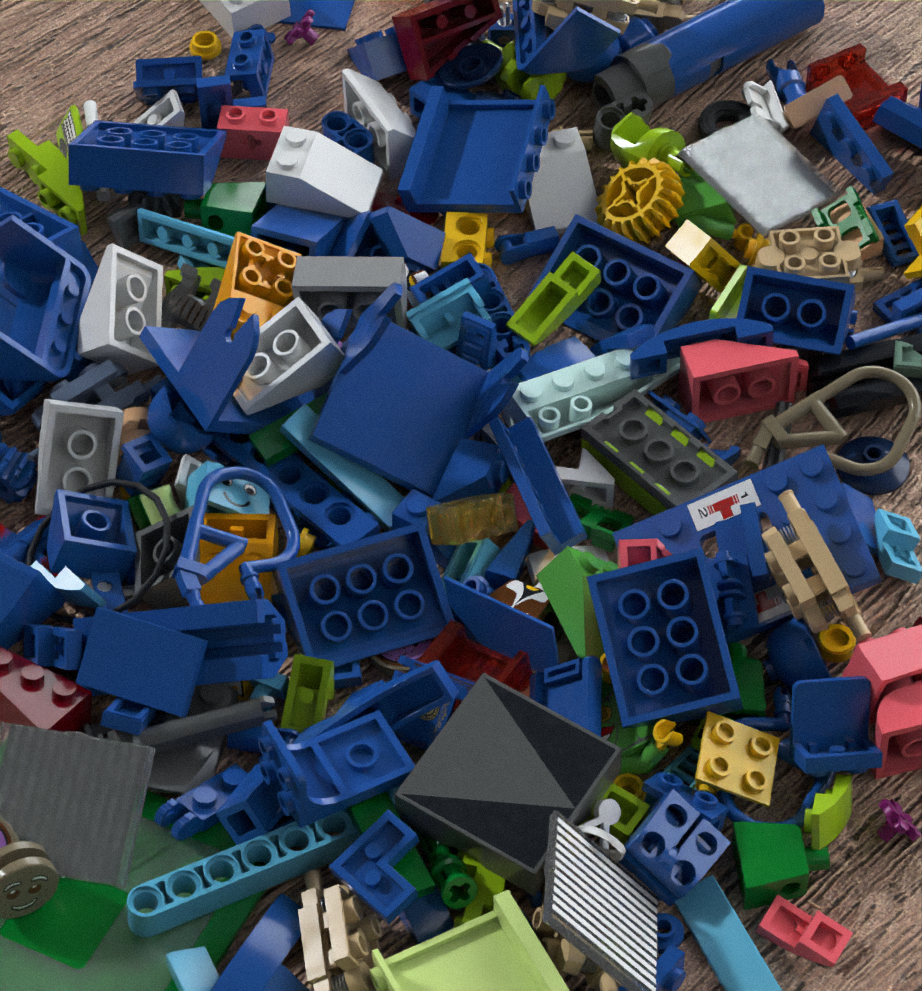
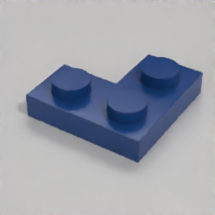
M229 75L196 79L202 129L217 130L222 105L267 108L265 96L232 100Z
M388 809L329 865V868L334 876L389 925L419 896L416 888L393 869L419 843L418 836Z

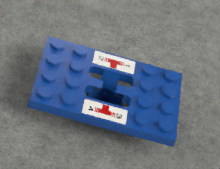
M824 444L612 533L617 548L619 540L658 538L673 555L698 548L703 549L704 542L716 536L714 528L716 522L742 517L740 505L755 502L760 517L769 518L772 527L775 526L779 532L781 529L788 540L783 527L790 538L791 536L786 526L789 527L793 536L794 534L789 526L787 513L778 496L784 491L793 490L800 506L805 509L811 521L813 520L847 581L851 594L883 582ZM703 550L706 563L713 562L716 559V557H706L705 552ZM810 568L802 571L805 580L814 576ZM773 576V587L754 591L760 627L725 636L727 644L749 638L794 617L786 602L787 598L782 588L777 586Z

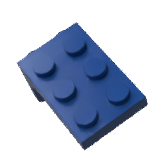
M380 710L306 741L286 745L273 722L268 720L262 723V737L258 739L259 748L263 755V762L259 763L261 775L268 786L272 784L278 791V801L286 816L292 814L299 828L402 785L415 767V764Z

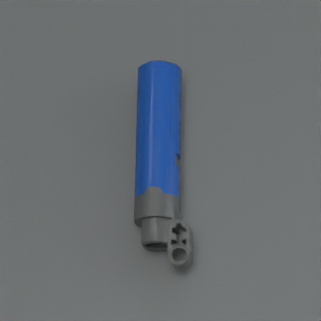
M727 0L615 56L611 62V67L596 74L594 77L590 96L598 110L593 129L594 144L601 149L611 150L612 130L630 112L640 116L645 124L649 126L654 107L820 23L824 17V0Z

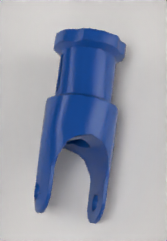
M772 59L767 61V75L773 82L776 93L782 102H785L787 105L806 94V85L793 60L788 61L787 70L776 67Z

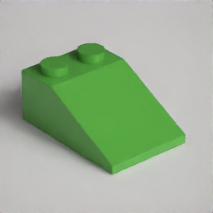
M567 546L536 576L577 657L584 659L587 656L594 655L600 659L605 651L587 577L616 570L618 565L612 561L605 562L598 559L588 551L582 552Z

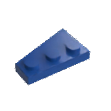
M838 93L827 98L810 134L873 195L885 190L894 172Z

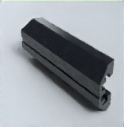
M922 333L865 345L853 350H842L840 356L831 354L815 356L808 370L806 397L859 367L881 366L893 370L896 340L913 345V349L922 355ZM906 377L915 386L922 400V378ZM869 378L854 383L827 400L824 405L837 419L906 404L908 400L897 386L881 379Z

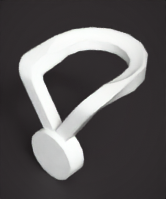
M601 799L594 807L595 818L573 828V830L580 836L590 834L600 837V851L610 861H620L623 859L626 853L624 845L617 838L609 834L610 825L617 823L621 816L620 806L613 799ZM609 843L613 845L616 850L609 849Z

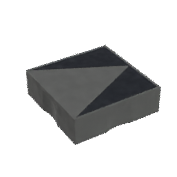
M483 673L394 794L395 808L401 820L444 845L457 848L469 854L486 869L535 896L548 878L549 873L555 868V859L558 862L560 861L556 856V851L562 856L564 855L556 847V843L565 850L567 849L557 839V834L569 843L570 841L557 830V826L571 837L573 835L558 822V817L573 829L591 815L595 804L602 799L621 772L622 748Z

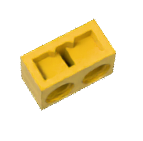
M447 212L441 269L468 253L472 254L477 263L486 264L492 269V253L487 252V248H494L495 228L488 227V213Z
M688 219L665 245L671 253L687 267L694 270L701 279L720 294L740 265L715 240Z

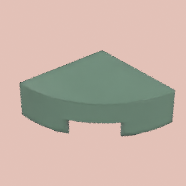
M896 340L893 370L905 377L922 378V355L913 349V345Z

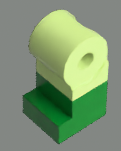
M158 485L149 489L160 497L169 517L181 511L173 498L170 485ZM143 493L125 499L129 503L130 514L137 531L162 520L154 501Z

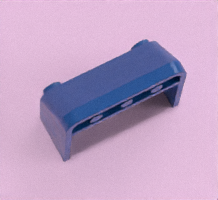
M512 0L517 69L530 76L585 71L589 67L592 68L597 64L603 52L621 34L620 29L578 6L553 30L551 27L545 26V16L531 10L532 0Z
M12 214L0 222V260L2 261L0 279L2 285L10 293L18 297L9 337L0 331V380L56 382L67 376L71 371L78 342L79 320L89 295L91 277L87 268L80 261Z

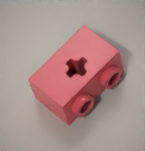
M222 105L217 130H225L227 135L220 158L270 161L283 127L289 126L288 109Z

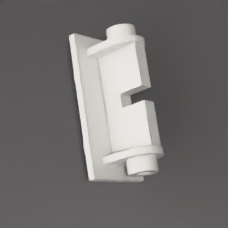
M769 80L764 86L754 81L744 83L741 94L751 107L750 112L755 122L754 126L772 143L789 127L773 82ZM761 138L762 143L768 147L769 145Z

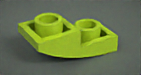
M836 774L833 789H826V794L816 793L813 808H806L804 832L811 833L813 850H820L828 845L847 825L852 812V775Z

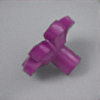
M309 9L299 22H295L292 30L288 31L284 39L290 46L297 39L301 38L312 46L319 38V35L311 29V23L314 21L312 18L316 14L313 10Z
M883 799L878 804L885 813L887 821L876 832L885 842L891 840L897 833L908 835L913 841L921 836L918 828L912 823L914 819L909 814L902 812V807L898 802L893 799L890 801Z

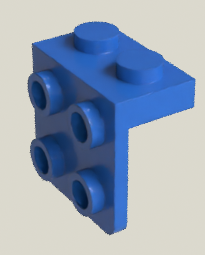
M201 56L135 59L137 81L133 82V89L138 101H144L145 105H154L170 90L174 89L177 91L181 103L197 102L196 79L203 78Z
M865 676L799 680L793 684L789 757L805 774L814 777H824L833 771L861 774L867 772V769L882 768L883 752L868 738L871 682Z

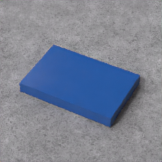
M97 607L76 683L173 715L187 717L208 640L106 608Z

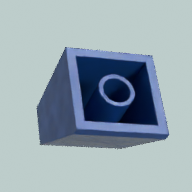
M277 204L252 225L251 236L302 254L301 256H331L333 246L347 217Z

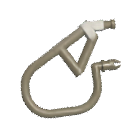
M863 366L853 369L778 416L774 417L771 414L761 420V427L752 443L750 455L745 460V464L757 469L763 455H766L771 443L778 450L813 447L822 444L824 446L841 445L849 438V435L826 408L824 403L860 380L875 378L897 386L905 394L909 404L907 418L891 451L884 458L873 463H857L829 451L827 453L833 467L848 474L874 476L884 473L901 459L919 423L922 412L919 393L909 379L894 370L881 366ZM811 412L826 431L788 434L784 429Z

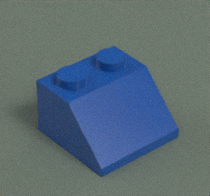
M57 489L54 495L47 540L50 573L59 574L65 566L78 577L90 579V575L94 571L99 574L119 572L121 584H123L137 554L128 501Z

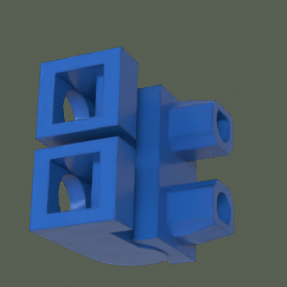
M674 789L653 804L647 812L648 816L624 844L626 853L623 859L617 861V865L627 874L633 873L646 885L647 892L657 901L662 900L669 907L695 887L731 844L705 818L692 825L700 813ZM672 806L679 809L684 819L681 820L668 807ZM702 834L709 837L714 847L711 848L698 835Z

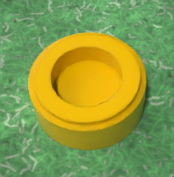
M829 624V629L818 633L817 647L820 655L825 660L834 663L847 661L854 653L856 638L849 627L842 624Z

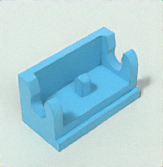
M468 278L461 280L406 312L415 335L445 350L458 344L461 317L465 311L492 322L491 317L484 309L485 304Z

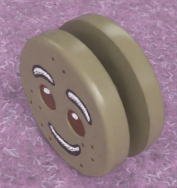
M20 841L0 848V918L11 919L30 914L42 907L53 896L59 883V875L50 861L47 852L41 845L31 841Z

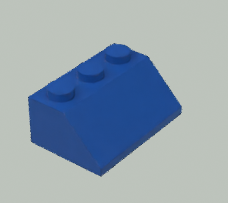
M748 266L737 319H749L771 324L774 330L773 344L840 356L850 327L856 298L855 285Z

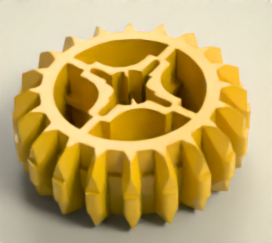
M642 157L638 163L631 160L627 168L619 167L618 174L609 176L610 182L608 185L601 186L603 194L596 198L598 206L594 209L597 214L596 220L600 226L638 244L641 241L648 244L652 236L660 237L661 230L665 227L671 228L669 222L679 217L677 209L684 206L682 197L686 193L683 190L681 178L669 164H666L664 161L661 162L655 157L650 160Z

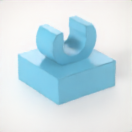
M277 673L275 678L249 680L255 688L250 700L262 695L273 697L274 701L276 697L286 700L289 678L287 676ZM273 706L263 708L262 710L265 712L271 711Z

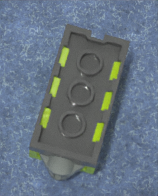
M636 389L613 404V413L607 416L602 412L581 427V453L582 448L586 449L615 479V484L652 515H657L738 480V471Z

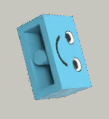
M207 460L188 476L185 509L194 505L197 489L203 478L214 470L225 468L222 464ZM238 479L222 481L212 488L206 513L269 514L270 496L261 487L249 481Z

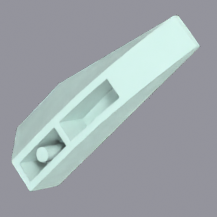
M642 344L631 349H618L518 383L519 386L503 409L502 418L511 427L530 416L535 422L543 441H548L581 429L582 426L602 412L607 416L613 413V404L634 389L642 395L647 394L649 390H653L679 373L680 357L667 360V373L631 380L630 354Z

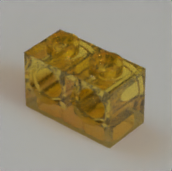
M484 493L426 507L431 544L461 545L518 531L513 493Z

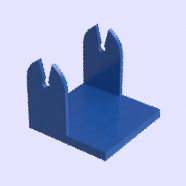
M394 282L361 314L308 439L410 491L414 489L433 498L460 438L469 439L497 417L512 398L519 384L510 380L527 364L529 353L526 349L519 347L487 372L392 323V318L386 316V314L390 312L401 298L403 290L402 285Z
M228 298L221 301L212 311L202 331L145 326L139 336L206 432L252 434L302 407L304 404L326 394L334 379L333 377L321 387L247 415L233 394L257 351L260 335L259 316L252 314L234 334L233 341L231 340V332L236 328L246 298ZM335 309L327 313L321 320L337 344L343 338L353 309ZM353 333L342 344L341 350L343 353H345Z

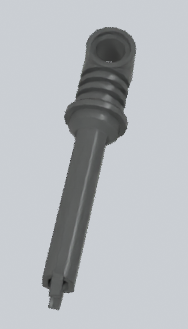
M262 695L251 700L146 727L140 735L115 729L107 732L108 737L104 738L103 733L98 734V740H94L85 784L92 776L100 740L107 742L99 775L103 774L102 769L106 768L111 742L118 743L114 766L116 765L117 770L123 744L130 745L125 771L130 772L135 746L142 747L140 764L146 756L261 726L263 722L268 720L273 722L278 718L276 709L263 712L262 709L274 706V698ZM64 736L58 737L50 771L53 781ZM75 736L70 737L59 786L61 789H64L70 764L68 762L71 760ZM83 739L71 790H76L87 744L84 743ZM49 744L46 749V757L49 749Z

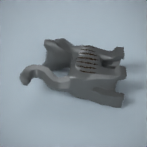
M183 263L180 269L181 282L165 296L162 302L161 327L175 329L179 327L186 330L202 331L214 309L221 281L216 278L211 281L209 285L212 290L211 295L204 301L195 296L201 282L198 269Z

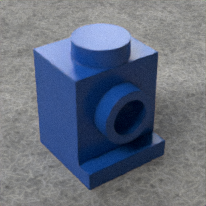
M150 432L121 446V450L124 453L121 455V462L116 470V478L139 482L150 489L161 483L173 460L155 435ZM124 487L130 497L141 493L137 489Z

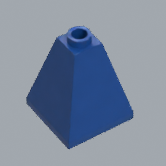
M0 553V646L8 650L23 638L24 624L40 625L63 607L66 599L39 570Z

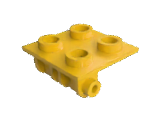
M707 711L695 775L696 789L712 795L722 790L768 808L770 806L780 738Z

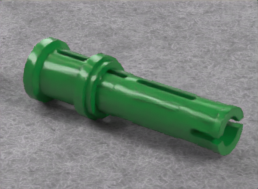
M411 826V830L417 834L419 845L431 865L430 876L435 886L441 889L440 894L443 902L453 909L468 906L477 896L478 888L475 880L471 876L466 875L467 868L464 861L460 857L453 855L447 845ZM460 886H464L466 893L462 891Z

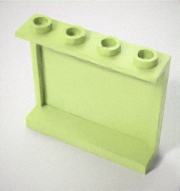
M509 890L493 896V911L384 959L378 948L372 950L373 968L369 969V975L376 991L570 990Z

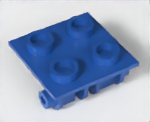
M730 551L717 552L716 559L713 562L707 563L725 636L759 628L760 624L748 554L745 553L732 557Z

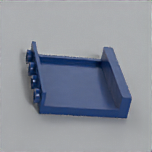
M540 85L536 100H449L444 86H431L397 189L407 212L523 213L526 200L530 199L532 195L534 173L538 172L540 168L542 146L547 144L548 126L550 120L554 119L556 112L555 102L553 99H550L546 86Z

